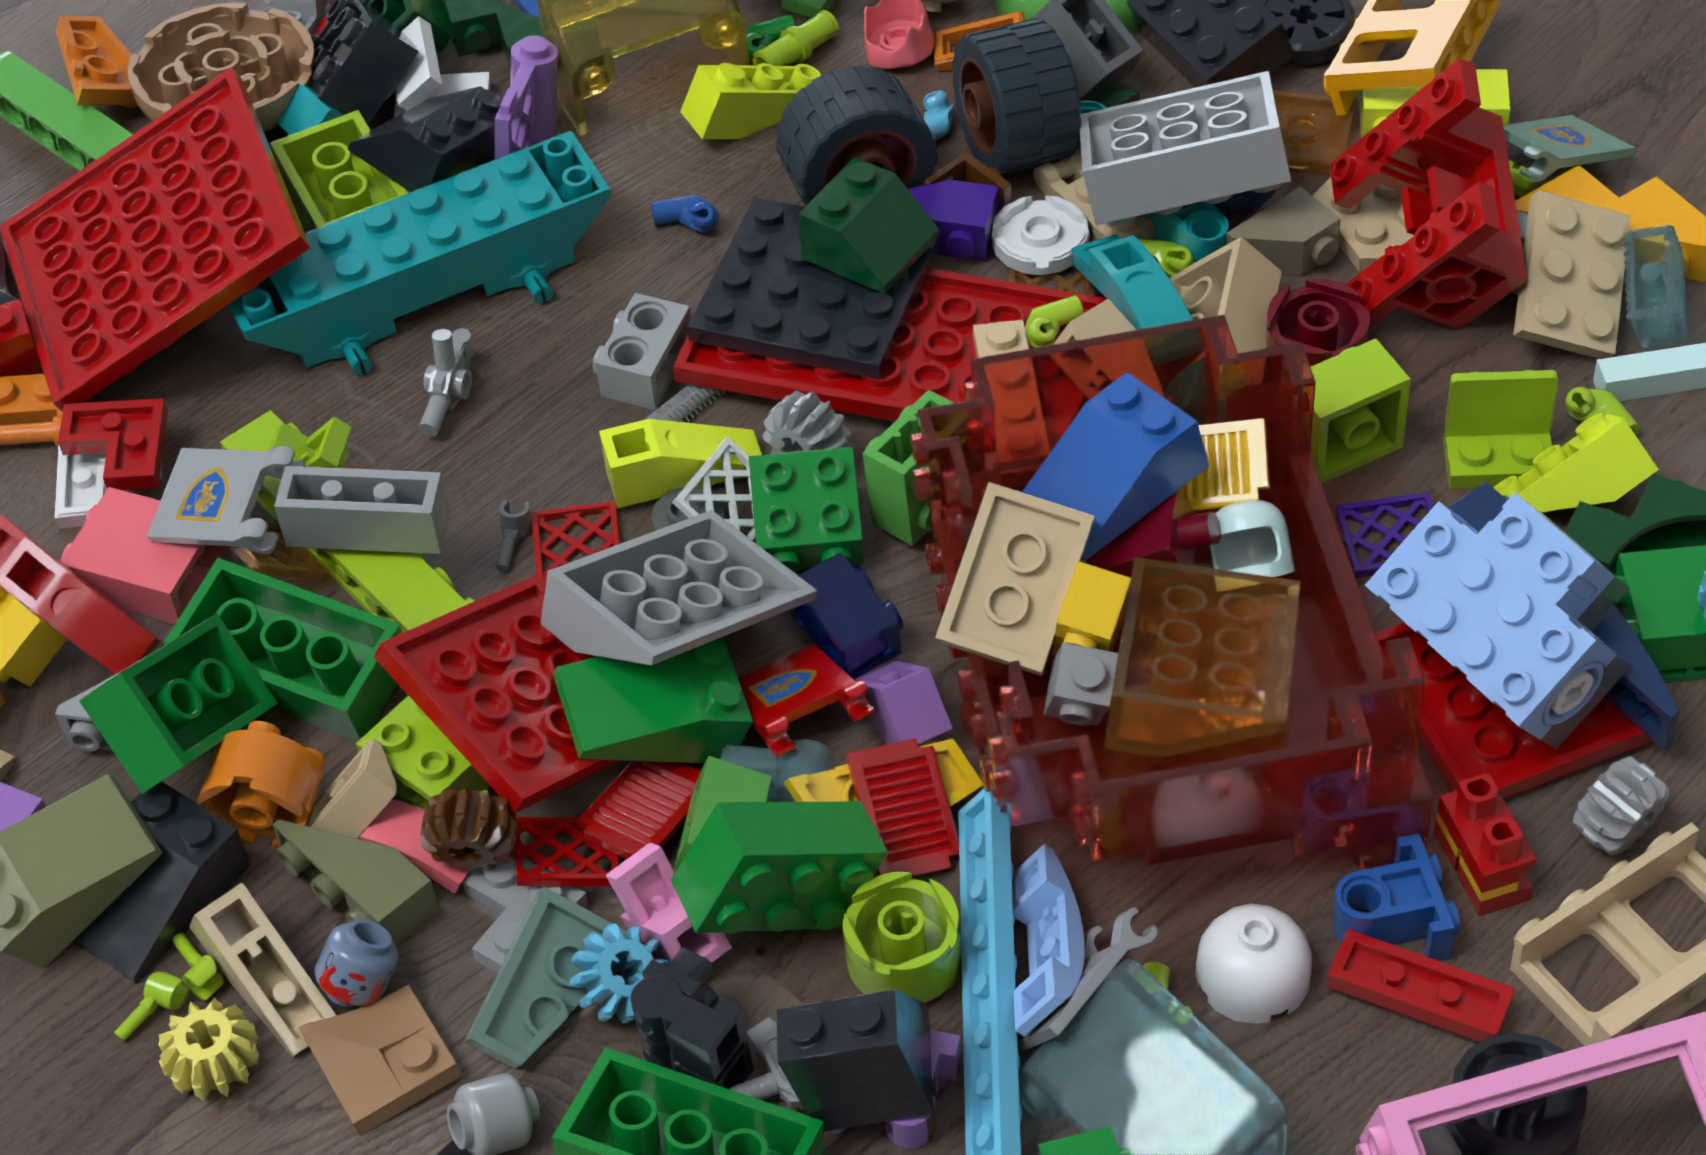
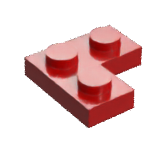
M164 398L64 404L58 439L62 454L106 453L103 480L107 489L108 487L118 490L158 488L168 418Z

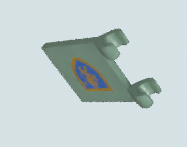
M1573 115L1503 125L1506 143L1510 142L1524 150V155L1535 159L1530 168H1522L1520 170L1521 175L1534 182L1546 179L1558 168L1634 157L1636 148Z

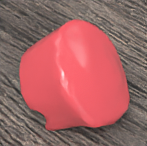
M880 0L879 4L875 7H865L864 43L867 60L871 66L879 69L910 67L931 55L935 45V37L929 23L926 7L921 0Z

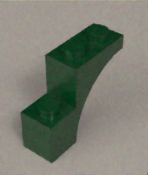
M444 0L454 33L453 41L458 57L503 47L511 72V47L527 36L536 35L545 38L556 46L558 50V72L603 62L598 27L594 16L577 19H550L526 14L507 5L502 0Z
M1652 474L1632 518L1580 501L1565 533L1615 575L1619 553L1706 545V491L1689 486L1681 481Z

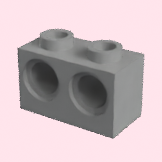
M634 293L625 311L621 310L618 312L614 320L611 336L605 346H599L593 359V373L598 377L601 397L652 410L657 409L674 378L673 366L688 336L687 326L691 320L690 306Z

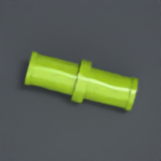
M822 10L802 25L788 27L781 32L778 40L753 53L755 57L752 59L754 66H758L761 63L773 66H788L794 61L797 63L805 61L811 57L813 49L839 35V32H837L839 25L836 18L829 11Z

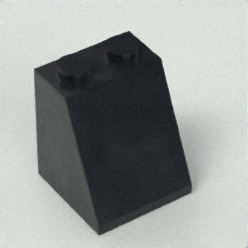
M893 989L777 1009V1063L807 1115L824 1121V1131L934 1114L929 1009L925 1003Z

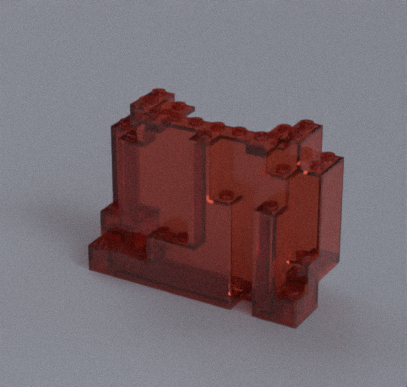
M1225 315L985 356L971 359L972 381L963 383L965 402L917 410L919 432L910 434V443L915 466L921 465V468L912 469L917 500H927L932 517L934 543L925 544V553L930 576L940 575L942 582L941 585L935 586L941 618L988 482L1023 492L1030 479L1033 478L1086 402L1126 372L1195 419L1198 425L1262 418L1266 421L1270 489L1259 490V498L1276 506L1285 518L1295 571L1279 577L1217 589L1210 546L1195 548L1192 576L1186 582L1128 600L1126 612L1112 651L1118 653L1111 705L1099 726L1092 724L1087 726L1072 725L1061 721L1059 718L1044 715L1051 666L1055 655H1053L1054 642L1042 676L1021 670L1019 660L1007 662L1006 665L948 646L951 659H961L964 668L963 670H957L958 685L963 702L959 703V712L964 735H971L973 745L978 748L979 755L986 754L987 758L980 759V770L985 792L992 791L995 804L999 806L1000 812L1008 811L1011 826L1062 817L1065 826L1073 825L1079 845H1088L1092 861L1142 852L1146 865L1290 839L1295 855L1341 847L1344 855L1352 853L1357 871L1394 864L1398 837L1419 833L1424 847L1427 849L1433 795L1417 753L1425 680L1409 637L1386 641L1383 658L1311 456L1316 381L1302 342L1238 353ZM1218 508V509H1209V510H1199V511H1194V512H1195L1196 514L1207 513V512H1214V513H1216V512H1218L1221 508Z

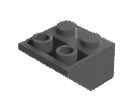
M1050 0L1031 18L1046 21L1048 25L1054 28L1058 37L1061 38L1072 64L1080 101L1093 99L1128 76L1144 51L1105 0Z

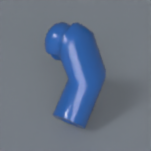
M695 194L650 202L655 226L680 222L696 232H708L714 229L719 221L717 209L711 203Z

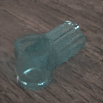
M806 739L793 741L796 749L777 758L769 748L727 745L722 750L721 760L772 776L767 798L777 799L778 802H796L784 785V782L791 777L831 770L834 755L826 745Z

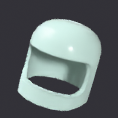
M1246 500L1227 505L1215 513L1220 523L1221 540L1219 544L1210 545L1217 589L1279 577L1295 571L1285 518L1276 506L1263 500Z

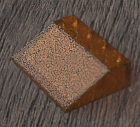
M1135 557L1111 695L1104 749L1122 751L1134 755L1166 757L1284 731L1300 581Z

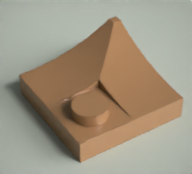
M409 984L375 1001L371 1005H365L331 1018L305 1023L298 1027L360 1136L463 1076Z

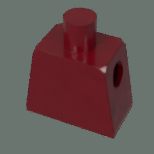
M1178 490L1090 557L1088 564L1131 578L1128 600L1186 582L1192 576L1195 548L1219 544L1221 540V527L1218 517L1214 512L1196 514L1183 494Z

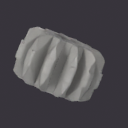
M796 390L793 394L786 396L768 413V417L763 422L766 431L762 437L765 442L773 446L770 454L850 447L848 440L852 433L847 427L842 425L844 415L835 413L831 409L830 401L821 402L813 391L805 395Z
M1632 756L1623 758L1618 762L1612 763L1609 769L1604 774H1600L1598 780L1588 788L1585 797L1578 802V809L1574 813L1573 823L1582 832L1585 839L1597 849H1603L1611 856L1622 853L1623 850L1630 849L1638 838H1642L1645 831L1655 824L1654 820L1664 810V803L1669 798L1670 789L1660 779L1658 773L1647 764L1640 763Z

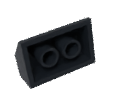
M481 86L430 98L351 141L347 150L409 192H413L495 160V117L503 99L499 94L484 89Z

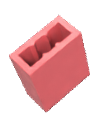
M108 487L98 504L89 510L84 526L73 543H69L65 547L60 561L78 576L94 585L123 610L176 624L217 558L223 559L229 548L228 546L151 542L146 536L160 500Z

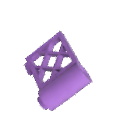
M527 36L511 47V86L507 89L495 117V160L532 146L534 143L550 139L556 134L558 50L553 43L541 36Z

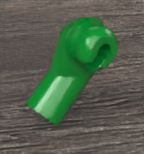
M789 14L750 25L739 45L742 56L746 60L753 62L752 59L755 58L753 53L778 40L783 30L790 26H795L792 16Z

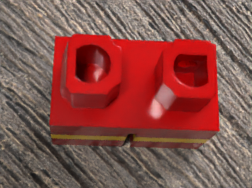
M1484 773L1462 780L1458 784V790L1440 795L1433 832L1453 870L1458 871L1457 877L1477 915H1486L1530 901L1532 899L1533 885L1525 872L1535 865L1537 859L1500 794L1492 776Z

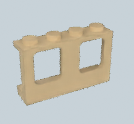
M1692 822L1674 834L1671 832L1661 834L1649 845L1644 854L1630 863L1627 860L1620 861L1605 874L1601 882L1587 891L1584 889L1574 891L1562 902L1557 911L1542 921L1539 918L1530 920L1514 937L1510 970L1584 1046L1674 1021L1706 999V939L1687 952H1677L1629 904L1668 877L1681 879L1706 903V859L1695 850L1699 829ZM1583 934L1594 936L1639 983L1633 989L1597 1012L1586 1010L1542 965L1544 959Z

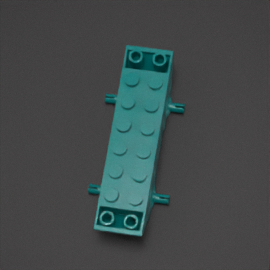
M568 131L305 233L311 247L309 250L300 255L296 261L285 265L260 282L252 291L244 293L227 306L246 340L296 353L305 368L326 360L345 357L353 373L357 376H362L361 366L366 374L373 366L364 349L374 341L397 333L394 319L478 285H480L487 297L508 288L527 286L536 303H543L542 295L546 302L549 301L553 296V290L544 278L553 270L575 262L573 247L609 200L611 191L572 131Z

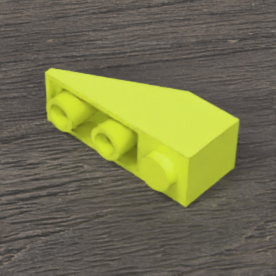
M730 63L698 65L680 112L701 139H742L779 123L783 116L782 112L787 104H790L795 98L794 95L800 89L812 83V80L821 76V73L813 66L807 64H797L796 66H773L766 63H761L758 66H741Z
M1599 413L1582 422L1575 430L1577 436L1562 447L1558 444L1553 445L1538 454L1532 461L1534 467L1519 478L1510 476L1493 488L1502 496L1511 497L1514 492L1542 513L1574 508L1578 506L1580 501L1590 505L1616 501L1659 469L1624 418L1611 413H1607L1605 416Z
M646 419L599 431L605 468L617 508L658 499L670 491L684 488L727 437L748 456L762 455L754 430ZM730 454L732 470H747L744 464L733 454ZM722 455L709 470H723ZM710 478V485L725 482V478ZM702 480L695 487L702 488Z

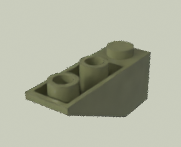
M280 819L273 824L280 845L276 849V854L284 867L294 876L302 872L311 881L310 885L321 902L328 908H333L337 905L346 913L348 923L365 919L380 924L390 933L392 941L397 946L440 911L431 880L396 848Z

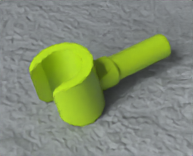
M178 933L173 937L172 942L191 967L182 976V980L196 997L206 1001L224 984V979L216 971L217 966L213 958L209 955L202 956L184 933Z
M167 972L152 973L145 983L144 999L114 1031V1034L124 1042L149 1015L154 1013L159 1005L171 1011H177L188 997V987L181 984V978Z

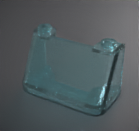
M1130 958L1124 959L1111 970L1057 1037L1045 1041L1018 1072L1019 1101L1031 1115L1038 1117L1042 1114L1044 1117L1052 1120L1063 1113L1082 1133L1112 1126L1118 1147L1128 1146L1132 1155H1285L1288 1118L1282 1103L1274 1092L1143 966Z

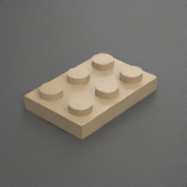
M1541 190L1530 196L1523 250L1528 280L1519 286L1513 336L1597 359L1610 358L1615 355L1631 215Z
M988 482L935 637L936 642L1042 676L1055 639L1056 621L1077 561L1081 562L1095 516Z

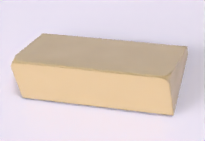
M374 738L372 741L369 740L314 804L308 823L309 827L358 838L396 795V782L379 741Z

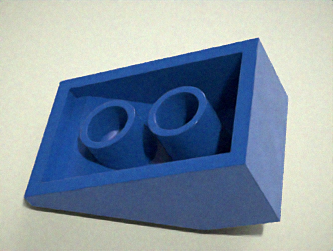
M1126 372L1086 402L1022 493L1095 516V521L1082 559L1086 561L1209 467L1198 422L1133 375Z

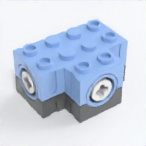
M1515 492L1502 506L1503 510L1493 521L1490 520L1481 531L1438 501L1365 586L1378 598L1391 605L1389 608L1416 633L1428 639L1427 643L1454 668L1466 674V679L1492 703L1506 711L1505 715L1517 726L1557 749L1632 666L1592 631L1605 617L1604 613L1614 602L1617 603L1630 588L1552 520Z

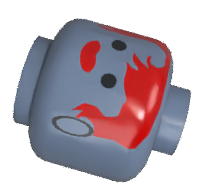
M365 919L343 923L335 927L327 938L315 965L316 981L322 990L326 992L328 998L337 1005L343 1007L371 1005L382 998L399 962L398 949L392 941L390 933L380 924Z

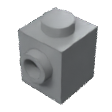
M1063 642L1052 662L1044 715L1059 718L1061 721L1072 725L1087 726L1092 724L1099 726L1111 705L1118 653Z

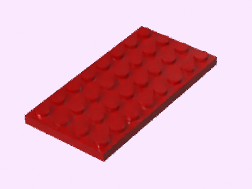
M930 268L880 380L689 341L688 336L673 366L674 380L676 382L781 401L796 390L805 395L813 391L821 402L830 401L832 410L896 421L907 406L913 405L930 390L970 411L972 435L992 439L973 341V325L1023 320L1025 327L1033 308L1076 295L1082 304L1083 313L1107 300V298ZM1068 324L1060 326L1055 341ZM1028 344L1049 449L1053 450L1080 412L1086 393L1051 355L1049 349L1052 345L1044 349H1038Z

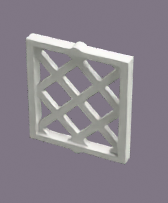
M727 437L672 503L688 518L699 514L690 506L689 502H705L706 512L714 511L713 502H728L730 519L724 520L739 531L740 527H753L747 535L753 541L755 538L754 515L753 519H738L736 502H751L753 513L749 457ZM730 454H733L744 464L747 470H732ZM722 455L723 470H709ZM710 478H725L727 494H712ZM733 478H748L750 494H735ZM702 480L703 494H689L697 483Z

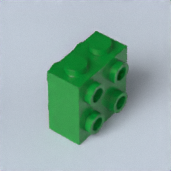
M853 447L748 456L755 538L758 546L794 573L800 569L820 567L831 571L847 569L853 564H864Z

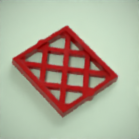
M615 501L581 506L570 505L566 508L531 512L536 574L545 583L547 572L569 563L568 560L577 551L589 556L620 544ZM603 514L594 524L582 518V516ZM568 518L558 529L546 522ZM610 519L612 535L601 529ZM575 523L587 530L577 540L565 534ZM540 528L551 534L542 544ZM594 534L606 541L596 552L584 545ZM558 539L570 546L560 557L548 550ZM542 556L554 562L544 572Z
M516 817L518 828L512 857L515 859L517 886L612 887L606 877V874L609 872L595 864L606 857L611 860L610 871L619 866V855L585 840L584 833L579 831L585 829L579 827L576 823L579 817ZM524 831L537 838L527 846L521 843L520 834ZM563 831L575 838L567 846L554 839ZM544 844L557 851L548 859L535 852ZM584 844L596 851L595 854L587 859L574 852ZM528 857L539 865L528 872L523 869L522 859ZM567 857L578 865L567 872L556 865V863ZM546 870H549V871L552 872V873H543V872H545Z

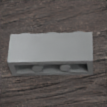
M285 466L274 505L286 547L441 554L450 517L441 472Z

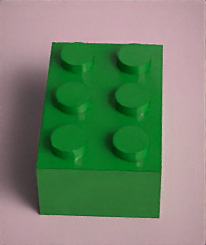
M217 613L121 671L79 700L142 794L223 741L226 734L238 731L278 704Z
M861 801L717 803L673 875L671 882L696 933L723 932L732 934L745 931L830 930L840 928L843 923L844 913L846 914L852 903V896L861 885L872 880L887 856L888 851Z

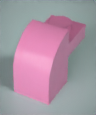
M648 843L606 874L609 883L625 910V913L620 917L627 928L640 926V939L643 940L641 942L643 945L652 939L659 940L657 950L651 953L654 960L663 959L670 963L681 948H687L707 958L712 963L732 948L723 932H695L671 882L675 872L660 846Z

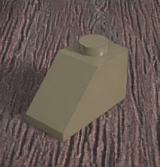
M1299 187L1227 232L1226 245L1242 237L1282 271L1281 275L1303 276L1315 267L1327 264L1338 253L1341 218L1302 187Z

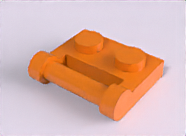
M44 374L0 377V445L54 441L55 445L59 446L58 439L63 412L53 404Z

